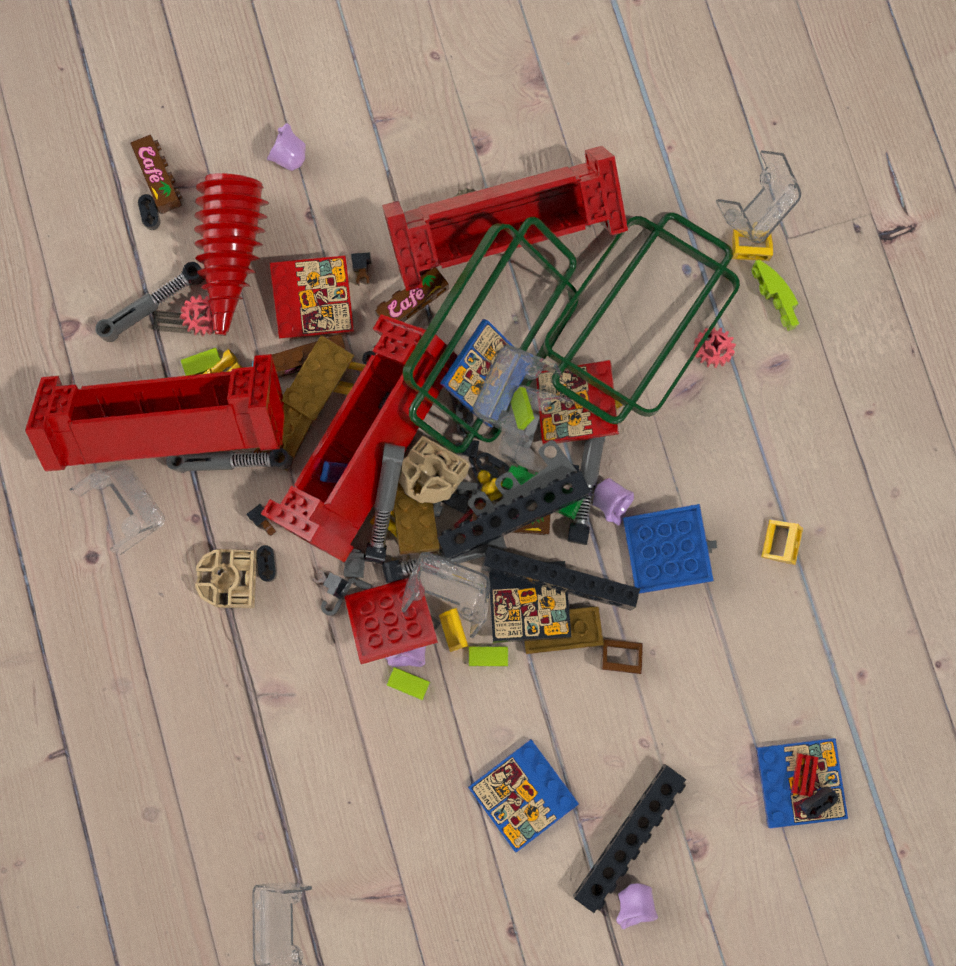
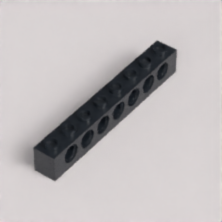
M572 471L566 474V478L563 480L555 479L549 482L548 486L543 489L541 487L535 488L530 491V495L523 497V495L518 496L512 500L513 503L509 505L501 504L494 508V512L489 514L487 512L481 513L476 516V520L472 522L469 520L459 524V528L452 530V528L441 532L442 536L437 538L446 558L452 560L592 494L582 472ZM571 485L573 487L572 493L564 494L562 492L563 487ZM548 493L555 495V499L551 503L545 501V496ZM529 502H536L537 508L534 511L527 510ZM512 510H518L519 516L516 519H510L509 513ZM494 518L501 519V524L497 528L491 525ZM477 526L483 527V533L480 536L474 535V529ZM460 534H464V543L457 544V536Z
M492 547L487 548L481 570L629 611L636 608L640 588Z
M663 764L573 894L576 901L592 913L602 909L606 902L604 898L608 893H613L617 887L616 881L620 876L623 877L629 869L627 865L631 859L634 861L638 857L640 846L642 843L646 844L652 836L651 830L654 826L658 827L663 820L662 814L665 810L669 811L675 802L673 798L677 793L680 794L686 787L684 782L687 779L668 765ZM662 785H670V792L668 794L661 793ZM653 800L659 802V807L655 811H651L649 808V804ZM641 817H646L648 820L645 827L638 826V820ZM629 834L636 835V841L632 844L626 842V837ZM619 850L625 852L622 860L615 859V853ZM607 867L613 868V874L610 877L603 875V870ZM595 884L602 886V890L598 894L591 892V888Z

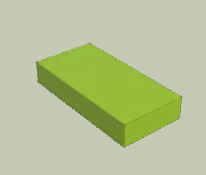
M215 347L180 361L187 376L203 374L217 364L221 358L218 349Z
M519 387L509 399L517 427L524 430L535 418L526 388Z
M469 647V666H508V647Z
M394 667L387 686L423 700L430 682Z

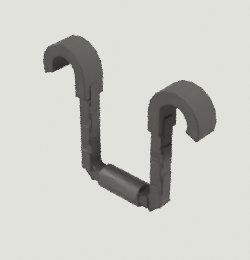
M355 577L348 579L349 584L341 598L337 601L334 610H326L327 602L325 600L322 602L321 610L326 615H335L339 611L345 599L344 596L347 595L352 583H356L355 586L364 590L373 588L372 585L361 579L356 580Z

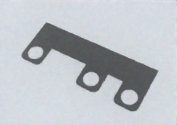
M550 440L538 450L540 456L548 465L545 469L523 485L519 484L511 472H506L495 481L496 487L504 496L501 501L493 505L484 492H478L468 500V505L476 516L484 512L489 514L494 512V508L501 504L509 505L513 503L512 500L518 496L523 495V497L530 495V491L535 488L541 487L543 489L548 486L549 482L555 479H559V481L565 479L566 474L576 471V469L557 443ZM553 446L556 448L557 454L554 458H547L545 456L544 450L546 447ZM508 477L512 479L513 487L510 490H504L501 487L503 478ZM478 497L486 500V506L482 510L474 507V500ZM534 501L529 502V503L527 504V507H529L530 505H532V504L534 503ZM512 510L509 513V518H514L519 514V511ZM494 518L491 522L492 527H499L501 519Z

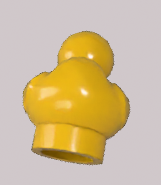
M482 470L477 476L478 482L483 483L481 492H484L490 501L502 497L503 495L495 485L496 478L490 481L491 476L489 472Z

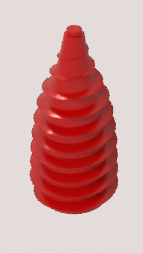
M214 173L206 175L205 181L196 185L197 191L203 194V196L196 198L195 203L203 208V210L196 212L194 216L203 224L196 226L194 231L202 236L203 239L195 241L194 244L197 248L203 250V254L197 255L195 259L205 266L204 269L199 270L197 273L207 281V284H204L201 288L208 292L209 295L207 303L211 307L213 331H215V335L226 336L229 332L234 312H236L235 309L238 301L243 299L240 296L244 287H250L245 282L246 277L249 274L256 273L249 266L251 261L260 260L259 257L253 254V250L256 247L263 246L262 243L255 239L257 234L266 232L258 226V222L268 218L260 212V207L269 205V202L261 198L264 187L259 180L237 174Z

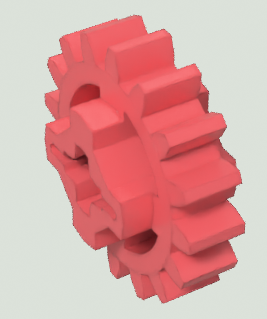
M198 295L197 299L192 296L190 302L186 300L180 310L182 312L180 319H185L182 325H188V332L194 330L195 336L198 332L201 333L202 337H204L206 332L209 335L213 332L211 307L207 303L208 296L205 299H202L201 295ZM205 312L204 316L200 317V318L197 320L198 315H201V314H203V313Z
M715 327L707 337L709 341L703 343L695 356L696 358H702L700 363L706 361L707 367L713 364L714 368H717L718 363L724 366L726 362H730L731 356L735 353L732 349L735 348L736 344L731 343L734 338H728V331L723 333L721 327L718 331L715 330ZM707 328L704 329L703 333L700 332L698 334V338L694 341L696 345L693 351L707 332Z

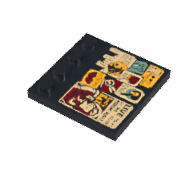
M565 561L546 562L566 568ZM488 572L493 643L569 639L572 637L568 593Z

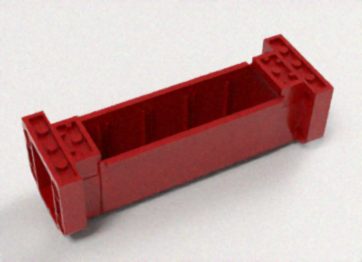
M598 146L585 150L586 160L583 164L572 167L567 166L419 206L417 209L403 212L399 201L382 205L406 291L423 287L419 271L440 265L443 269L468 262L489 228L496 223L509 224L518 231L527 218L537 217L557 237L586 230V225L600 223L611 235L628 231L615 156L603 146ZM531 225L523 236L530 244L549 240L535 225ZM504 229L500 230L484 257L505 252L513 237Z
M382 314L373 327V330L381 336L373 349L375 356L372 355L294 486L291 485L281 504L270 499L261 515L344 563L354 548L350 545L375 503L385 443L405 446L406 451L419 429L409 417L410 405L418 393L404 381L403 368L426 330ZM436 334L413 371V379L420 387L423 386L447 347V344ZM454 351L428 391L435 399L443 388L440 382L458 357ZM389 392V397L384 403L382 409L379 410L377 407L379 406L385 394ZM425 398L417 409V416L422 420L425 419L432 407V404ZM325 461L348 464L337 483H328L320 480Z
M272 354L254 356L253 367L234 368L227 372L82 386L81 389H78L76 384L63 386L59 376L41 377L25 432L46 472L65 470L66 466L260 447L261 451L280 449V445L283 443L285 422L284 402L282 401L283 393Z

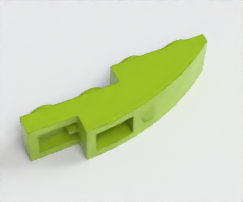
M761 260L755 261L751 271L753 277L759 282L761 295L765 296L766 300L774 298L773 304L775 309L779 310L781 314L782 325L788 331L795 329L799 325L794 309L799 304L795 295L775 270Z

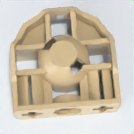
M422 436L411 449L408 456L403 459L399 483L406 495L420 503H437L448 500L466 477L469 470V462ZM417 483L423 487L420 494L418 492L415 494L413 490Z
M216 549L203 555L196 566L197 580L195 588L200 598L218 608H255L257 550ZM223 553H230V564H222ZM223 568L224 572L221 575H217L216 573ZM239 571H246V586H239L241 581ZM202 573H211V583H202ZM221 593H228V605L220 604ZM235 597H247L249 599H239Z

